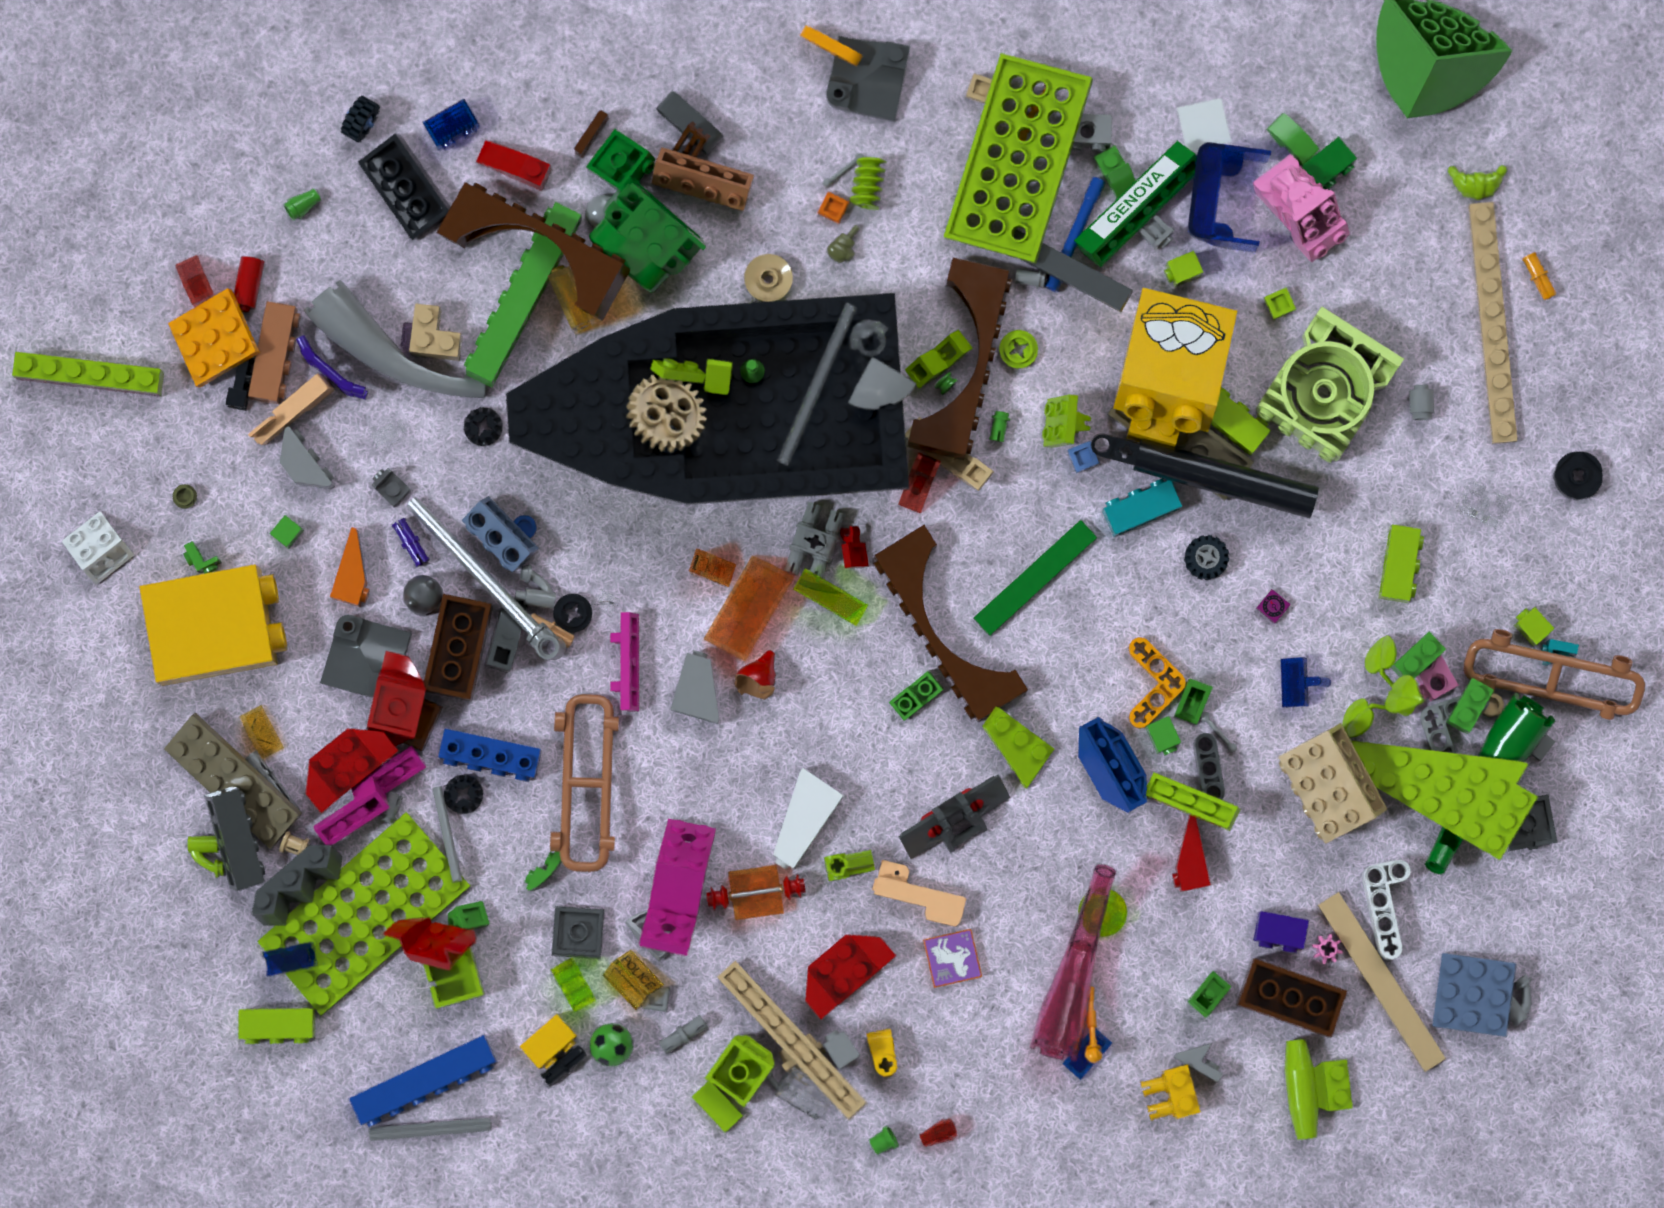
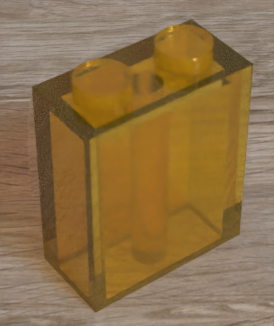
M561 265L552 269V274L548 275L549 281L574 334H580L597 326L592 315L575 306L577 291L571 267Z

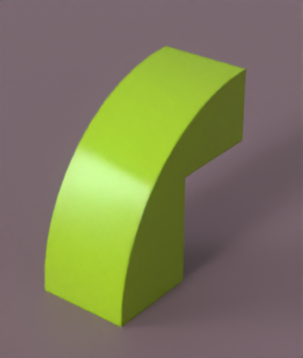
M958 329L949 334L935 348L919 356L905 371L920 389L957 363L973 347Z

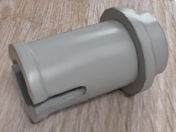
M1017 268L1015 284L1036 286V289H1039V287L1044 288L1046 273H1042L1041 270L1034 272Z
M389 791L387 800L390 808L381 813L378 819L388 824H392L393 820L396 821L395 815L403 796Z

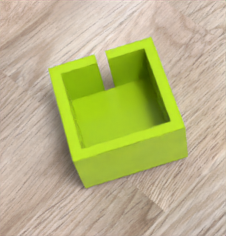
M471 947L450 970L423 964L428 982L436 983V986L430 987L435 1009L485 995Z

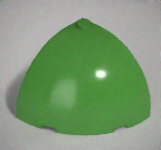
M1384 0L1379 14L1376 47L1380 72L1389 94L1407 118L1441 113L1474 96L1502 69L1512 53L1510 47L1493 31L1488 33L1479 26L1480 22L1456 8L1434 0H1427L1426 3L1416 0Z

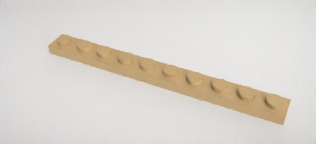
M1494 202L1469 204L1492 444L1517 442Z

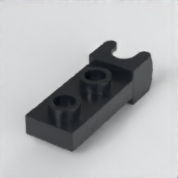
M256 356L238 365L233 388H228L225 405H228V408L247 411L249 397L246 389L250 387L252 378L250 369L252 363H255Z

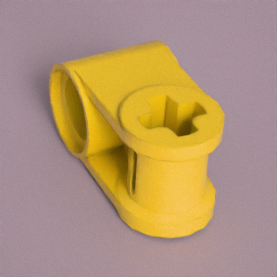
M891 1028L866 1033L877 1073L883 1077L892 1076L897 1070V1061ZM883 1059H887L890 1063L893 1062V1066L889 1067V1072L879 1068V1065L883 1064Z

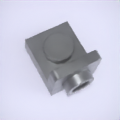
M389 468L385 471L381 469L372 479L374 481L372 484L373 488L394 508L411 491Z

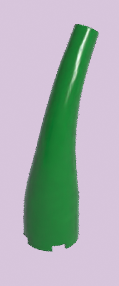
M1515 693L1492 725L1478 756L1525 762L1553 726L1555 719L1552 715L1546 718L1542 712L1544 707L1524 695L1519 699L1518 693ZM1442 827L1425 862V867L1435 874H1444L1464 839Z

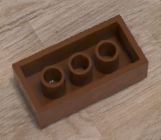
M443 594L424 678L426 692L473 701L493 610L492 604Z
M1252 958L1236 1006L1327 1038H1332L1347 990Z

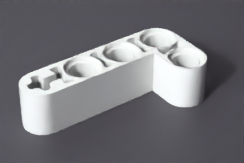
M1403 860L1366 867L1362 873V882L1377 951L1386 960L1395 959L1402 952V943L1389 885L1405 881L1409 877V864ZM1396 864L1401 865L1404 869V874L1401 878H1396L1392 874V868ZM1371 869L1377 870L1380 874V879L1377 883H1372L1368 879V873ZM1377 893L1382 894L1385 898V904L1382 907H1377L1373 902V898ZM1385 917L1390 921V929L1388 931H1382L1379 928L1378 922L1381 918ZM1393 933L1394 937L1389 938L1390 945H1395L1396 950H1393L1390 956L1389 952L1384 951V947L1388 946L1387 938L1381 940V936Z

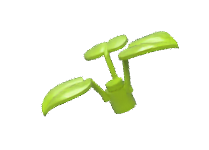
M1388 635L1380 638L1369 649L1365 657V668L1371 674L1379 672L1392 687V690L1389 691L1385 705L1374 703L1368 705V701L1361 698L1354 701L1347 708L1342 726L1349 738L1358 737L1371 727L1374 720L1372 709H1382L1391 713L1409 716L1414 711L1415 706L1424 702L1418 684L1412 676L1404 675L1393 683L1386 675L1385 669L1391 668L1397 656L1395 642Z

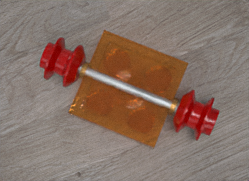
M777 865L728 872L731 888L729 894L723 885H721L720 891H714L711 887V892H706L708 907L713 906L714 911L719 905H722L726 910L730 899L733 902L735 921L784 914L781 897L783 891L789 900H791L794 894H798L801 899V893H806L804 878L799 879L798 874L795 880H790L786 876L783 880L784 886L779 883Z

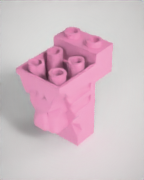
M1291 154L1252 182L1257 196L1291 232L1294 244L1311 263L1317 258L1324 257L1329 249L1336 244H1341L1350 235L1347 222L1340 215L1335 193L1332 190L1323 189L1321 183H1316L1315 178L1300 167L1299 162Z

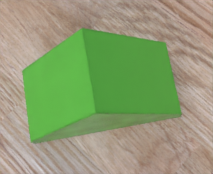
M1189 678L1174 716L1197 725L1211 693L1212 686Z

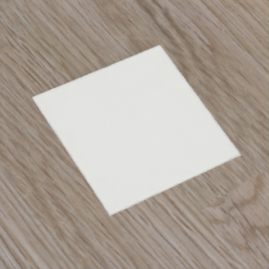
M1221 98L1177 108L1185 145L1191 151L1232 142Z

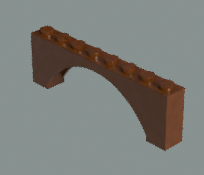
M464 182L437 233L464 249L468 243L480 237L506 230H525L549 238L563 252L573 272L577 291L575 306L603 321L630 272V269L624 265L625 260L615 254H612L611 257L603 254V248L594 243L591 247L584 244L586 240L573 233L572 236L565 234L566 229L555 223L552 226L545 224V218L536 213H533L532 216L526 214L527 209L517 203H513L512 206L505 203L507 199L495 192L493 196L487 194L486 191L488 189L476 182L473 186Z
M952 258L946 286L953 288L959 295L973 319L978 337L977 365L969 383L950 404L933 415L921 420H913L907 447L964 460L966 454L971 455L974 440L969 438L971 430H977L979 417L975 416L977 407L982 408L985 394L980 392L982 384L987 385L990 371L986 370L987 362H993L996 348L991 347L993 338L998 339L1001 325L997 324L999 315L1004 316L1007 304L1002 299L1004 292L1009 293L1012 279L1008 278L1009 270Z
M922 525L875 554L874 558L876 561L873 565L879 575L885 574L889 582L886 583V586L893 596L897 594L902 601L899 606L906 617L910 615L915 623L912 624V627L918 637L924 636L928 643L925 645V648L932 658L936 656L941 663L937 667L945 679L947 677L951 679L954 684L951 686V689L957 699L963 698L967 705L964 707V710L971 720L975 718L979 722L989 716L995 707L1002 708L1026 693L1028 688L1016 669L1011 672H1001L973 665L951 652L935 634L925 612L923 577L929 555L933 549L937 548V544L926 526Z

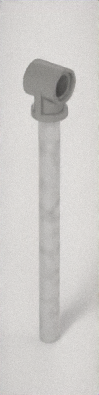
M417 497L412 499L408 503L407 508L528 634L526 640L536 649L537 654L547 660H558L563 657L566 650L563 639L556 636L545 623L538 624ZM550 641L555 644V650L552 654L547 652V644Z

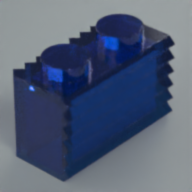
M465 99L458 101L422 122L438 151L442 148L444 151L451 149L457 144L455 141L463 136L465 139L472 137L478 132L476 129L480 127Z

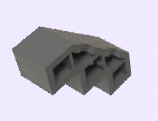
M331 845L307 846L256 891L252 915L264 926L286 925L290 903L313 902L316 880L339 879L343 856Z

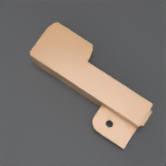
M317 373L272 411L275 416H270L248 434L249 437H255L254 440L257 444H268L302 414L310 411L335 390L323 374Z
M882 860L878 878H875L872 888L874 895L926 907L925 917L928 921L953 927L960 923L966 902L965 897L907 883L909 869L905 865Z

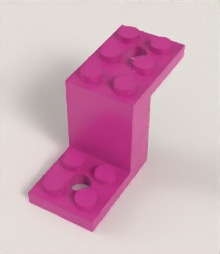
M668 819L656 862L649 907L639 946L688 956L716 828L687 823L682 820Z

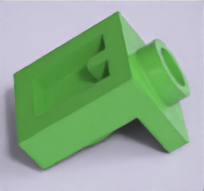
M483 901L456 906L448 913V925L469 930L487 927L490 924Z

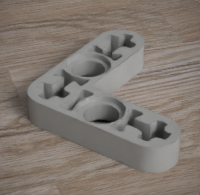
M1460 696L1428 706L1421 712L1420 721L1430 750L1444 751L1449 747L1451 751L1449 753H1456L1446 726L1448 724L1446 720L1450 715L1447 710L1448 705L1454 702L1457 703ZM1488 700L1487 704L1485 705L1483 711L1486 710V708L1488 707V705H1489V700ZM1431 710L1432 714L1437 713L1438 718L1435 719L1436 727L1441 724L1443 729L1429 733L1428 728L1431 729L1433 727L1430 721H1425L1424 717L1428 715L1427 711ZM1438 733L1443 734L1446 738V744L1440 748L1436 747L1432 742L1433 736Z

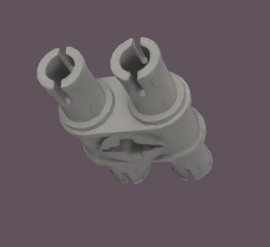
M807 502L802 521L796 524L797 530L792 543L789 544L791 552L783 571L790 573L792 564H795L792 574L798 576L804 556L811 555L814 560L809 574L814 576L817 572V579L815 581L819 582V580L822 581L827 564L833 561L831 559L837 542L840 541L838 533L846 515L839 512L835 522L834 519L837 511L831 510L825 529L819 531L815 525L823 507L816 504L814 513H811L814 503ZM814 537H817L821 546H816L815 549L810 548L811 543L807 542V540H813Z

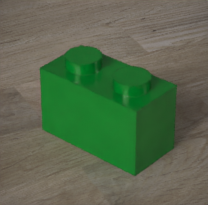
M1338 136L1301 167L1315 178L1316 183H1321L1323 189L1329 190L1337 183L1334 180L1340 174L1345 177L1355 168L1353 164L1357 157Z

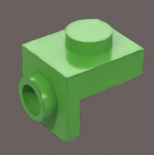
M193 541L184 545L187 552L183 553L187 563L189 566L194 565L200 574L202 572L205 574L214 572L218 569L217 565L222 563L218 556L204 561L197 545Z

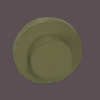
M180 485L173 492V501L179 508H191L197 501V492L190 485Z

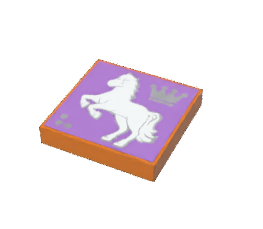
M971 929L923 940L934 988L982 977Z

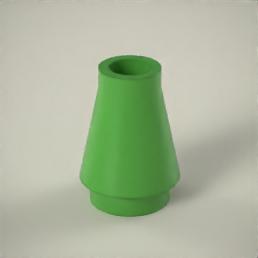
M313 188L310 191L288 198L287 202L283 205L290 218L294 221L298 218L302 219L321 201V198Z

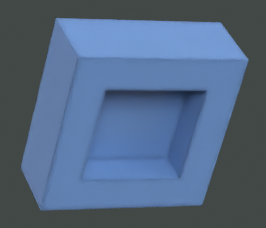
M1090 441L1067 450L1076 473L1099 464L1096 454L1091 449Z

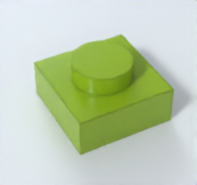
M1287 287L1263 298L1273 320L1296 310Z

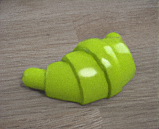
M1504 165L1499 166L1496 172L1491 174H1484L1483 172L1465 174L1459 172L1455 166L1448 168V174L1453 179V184L1462 196L1473 198L1474 200H1482V198L1494 196L1495 191L1503 181L1502 178L1507 173V168Z

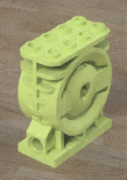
M1321 306L1302 336L1304 347L1292 354L1285 362L1255 410L1258 412L1257 416L1268 424L1271 421L1278 425L1277 430L1288 437L1292 434L1299 439L1298 443L1308 450L1314 448L1320 452L1318 455L1320 458L1331 463L1332 460L1338 461L1367 417L1372 407L1374 391L1384 389L1404 358ZM1331 333L1332 336L1339 339L1346 345L1337 342L1326 341V339ZM1359 353L1375 361L1371 369ZM1300 361L1307 366L1315 363H1329L1341 368L1349 376L1353 384L1354 396L1363 401V404L1351 398L1350 383L1340 370L1326 365L1316 366L1307 370L1296 362ZM1286 384L1296 389L1297 404L1307 416L1319 421H1327L1339 417L1348 424L1343 425L1339 421L1331 424H1317L1305 419L1295 408L1292 400V391L1286 389ZM1318 388H1327L1330 396L1328 398H1321L1317 393Z

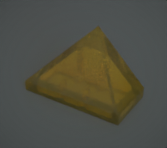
M262 705L240 716L249 739L262 759L284 748Z

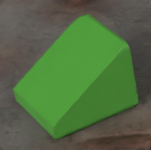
M284 515L269 534L289 549L304 530Z

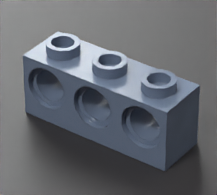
M489 496L480 500L462 519L466 529L472 535L477 536L483 542L484 548L493 553L499 559L500 564L512 573L520 569L539 549ZM479 513L484 516L485 524L480 521ZM496 531L502 535V541L497 539ZM513 548L518 551L519 559L513 555Z

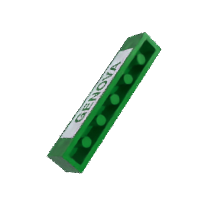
M1176 141L1074 240L1081 252L1101 268L1204 168L1196 154L1179 141Z

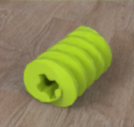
M862 157L856 160V164L860 167H857L854 172L858 177L853 178V183L857 186L852 187L851 192L855 196L850 197L851 203L860 208L879 210V207L874 205L873 202L880 201L881 198L874 194L875 192L882 191V188L877 186L876 183L884 182V179L879 177L878 173H885V169L879 167V165L887 163L886 160L876 157Z

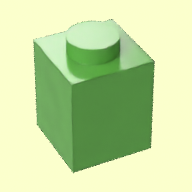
M1169 716L1145 727L1157 754L1163 752L1165 756L1178 750L1176 745H1179L1181 741Z

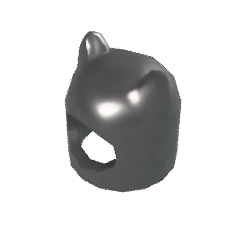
M419 575L407 582L403 590V599L411 612L418 616L426 617L439 611L444 593L437 580L430 576Z

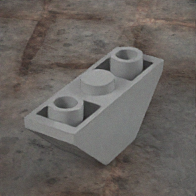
M289 426L286 427L280 464L297 485L324 489L335 487L331 482L335 478L326 467L320 468L317 464L320 458L312 448L307 450L302 444L305 438L296 428L292 431Z

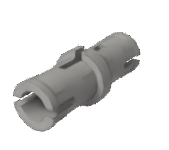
M699 1014L685 1025L676 1027V1031L658 1042L665 1053L669 1054L683 1043H689L691 1038L707 1029L708 1026Z

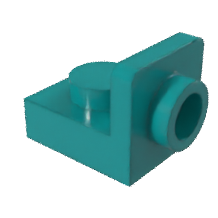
M1549 639L1546 641V645L1542 644L1541 651L1574 657L1578 653L1579 644ZM1543 661L1542 665L1548 666L1550 664V662Z

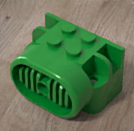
M631 175L606 202L603 210L605 217L589 234L590 241L603 248V254L609 257L615 254L624 259V265L630 269L628 276L651 293L656 292L670 275L678 274L686 265H689L691 259L700 249L704 250L706 248L701 236Z

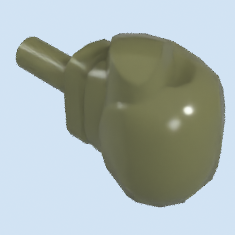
M857 225L847 235L841 233L827 247V254L838 263H842L845 260L850 261L855 255L852 249L855 242L852 238L860 229Z

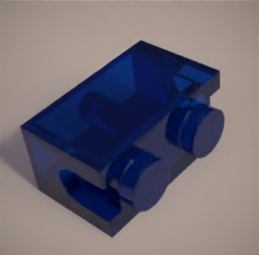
M313 942L262 952L263 958L266 961L267 970L265 971L267 977L318 967Z

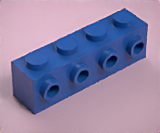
M444 728L438 757L444 759L443 764L457 767L458 763L467 764V769L481 772L482 768L492 770V775L505 777L506 773L514 774L516 780L529 782L530 778L536 779L542 750Z

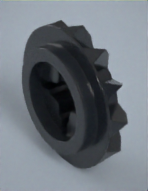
M479 407L470 411L465 418L464 432L468 440L473 444L488 446L496 442L501 436L503 429L502 420L491 408ZM487 417V425L493 430H484L478 436L479 427L474 422L482 423Z
M579 594L564 595L554 606V620L560 628L567 632L576 633L584 630L591 622V605L586 598ZM578 604L577 613L580 614L582 619L574 617L568 623L569 614L563 609L572 610Z
M458 775L448 781L444 789V799L452 811L459 814H468L480 806L483 799V789L474 777ZM470 785L471 787L467 794L472 801L470 802L463 798L456 803L459 794L455 787L464 790Z

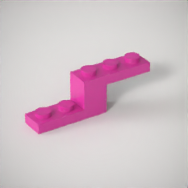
M410 746L376 768L351 788L354 800L314 825V831L326 845L332 846L389 809L386 793L425 769V762L416 750Z

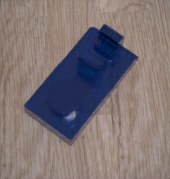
M1095 1028L1097 1045L1101 1046L1100 1051L1104 1054L1112 1042ZM1089 1033L1062 1062V1065L1079 1080L1095 1064L1089 1062L1085 1056L1086 1047L1089 1046L1090 1042Z

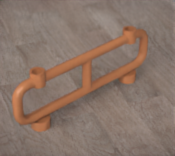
M1494 629L1491 639L1476 640L1467 651L1463 670L1469 680L1474 678L1494 691L1495 688L1599 710L1600 716L1608 720L1614 719L1615 714L1629 715L1638 710L1645 692L1643 677L1631 670L1633 661L1621 655H1615L1611 666L1545 652L1510 644L1512 634L1503 629ZM1485 648L1553 663L1546 689L1499 679L1492 674L1481 675L1475 673L1473 666L1477 652ZM1562 666L1633 681L1635 683V691L1631 703L1622 706L1610 700L1599 701L1556 691Z
M596 694L575 695L567 702L565 712H555L554 731L564 732L561 832H551L550 851L560 852L563 865L569 870L576 872H594L604 868L608 862L609 851H614L615 836H610L613 731H618L619 717H614L613 705L610 700ZM579 704H598L604 709L602 778L572 777L575 708ZM572 787L601 788L599 858L595 862H576L570 858Z

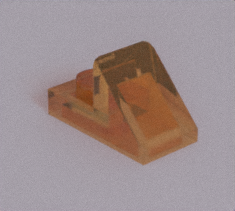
M696 548L688 572L694 577L704 578L721 586L729 587L737 564Z

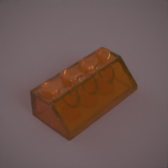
M752 555L703 640L746 664L792 585L794 576Z

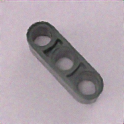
M671 91L656 107L658 113L682 134L692 121L696 123L695 127L697 129L699 127L703 129L702 133L704 135L708 133L711 137L702 150L705 154H708L724 137L715 126L674 91ZM690 133V135L688 136L689 140H691L693 137L692 133ZM698 139L694 145L697 146L701 140Z
M1203 733L1193 742L1200 791L1207 793L1208 787H1216L1219 790L1218 799L1222 800L1225 795L1217 741L1213 735ZM1206 738L1211 742V749L1209 751H1203L1199 748L1200 739ZM1206 762H1210L1215 766V773L1211 776L1203 772V764Z

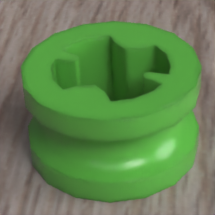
M948 372L934 387L936 389L939 388L941 390L940 394L944 395L958 380L956 378L953 379L951 373Z

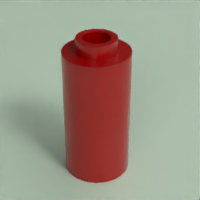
M241 256L234 288V296L241 311L249 313L250 309H255L265 264V261L261 259Z

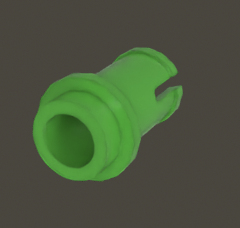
M995 411L991 417L994 419L989 440L1004 442L1007 422L1010 421L1009 413Z

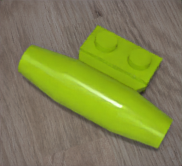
M1306 1039L1286 1041L1284 1072L1289 1112L1297 1140L1317 1138L1319 1108L1325 1111L1353 1109L1347 1059L1321 1062L1314 1067Z

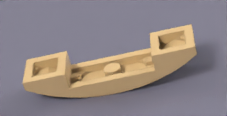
M912 426L910 427V429H909V430L906 432V434H905V437H906L908 440H909V436H910V432H911ZM923 451L943 468L977 491H980L994 473L993 470L969 454L965 455L964 460Z

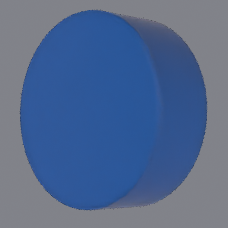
M521 515L514 520V523L530 539L536 534L537 525L532 517Z

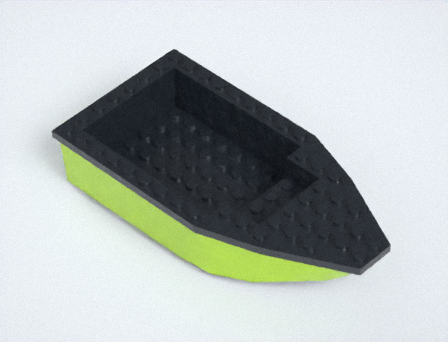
M895 293L670 309L596 340L507 392L509 443L611 486L686 505L909 489L903 400L895 405L890 403L880 406L876 410L862 409L849 404L872 357L901 374ZM665 358H668L678 363L691 361L698 364V368L705 374L708 359L732 362L733 373L727 395L706 392L704 390L705 379L703 383L682 382L683 386L691 384L689 389L691 392L698 391L695 398L703 399L699 407L706 408L705 413L702 415L706 417V421L702 424L704 429L699 433L700 436L697 440H693L689 447L685 445L681 451L675 447L670 452L668 446H666L663 451H660L659 444L650 448L651 441L649 439L643 443L644 435H635L638 428L630 427L634 419L627 418V414L631 411L627 408V405L631 401L629 397L632 392L634 393L633 390L644 379L648 381L654 375L658 380L659 375L651 370L653 360L663 361ZM748 359L759 360L764 366V376L756 383L746 382L741 376L740 368ZM656 395L658 399L663 400L660 395ZM678 405L682 411H686L684 407ZM647 415L649 419L655 421L653 416ZM669 425L672 430L677 431L674 426Z

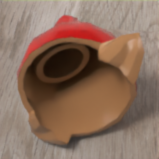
M772 650L766 651L758 660L743 666L737 672L734 684L741 695L747 693L765 700L773 694L776 674L774 669L775 653Z

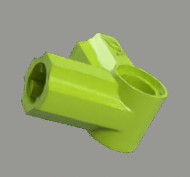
M871 850L824 857L829 882L875 870Z

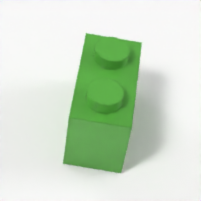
M1429 631L1391 666V669L1399 677L1410 675L1415 679L1446 648Z
M1471 678L1446 723L1465 734H1469L1494 690Z

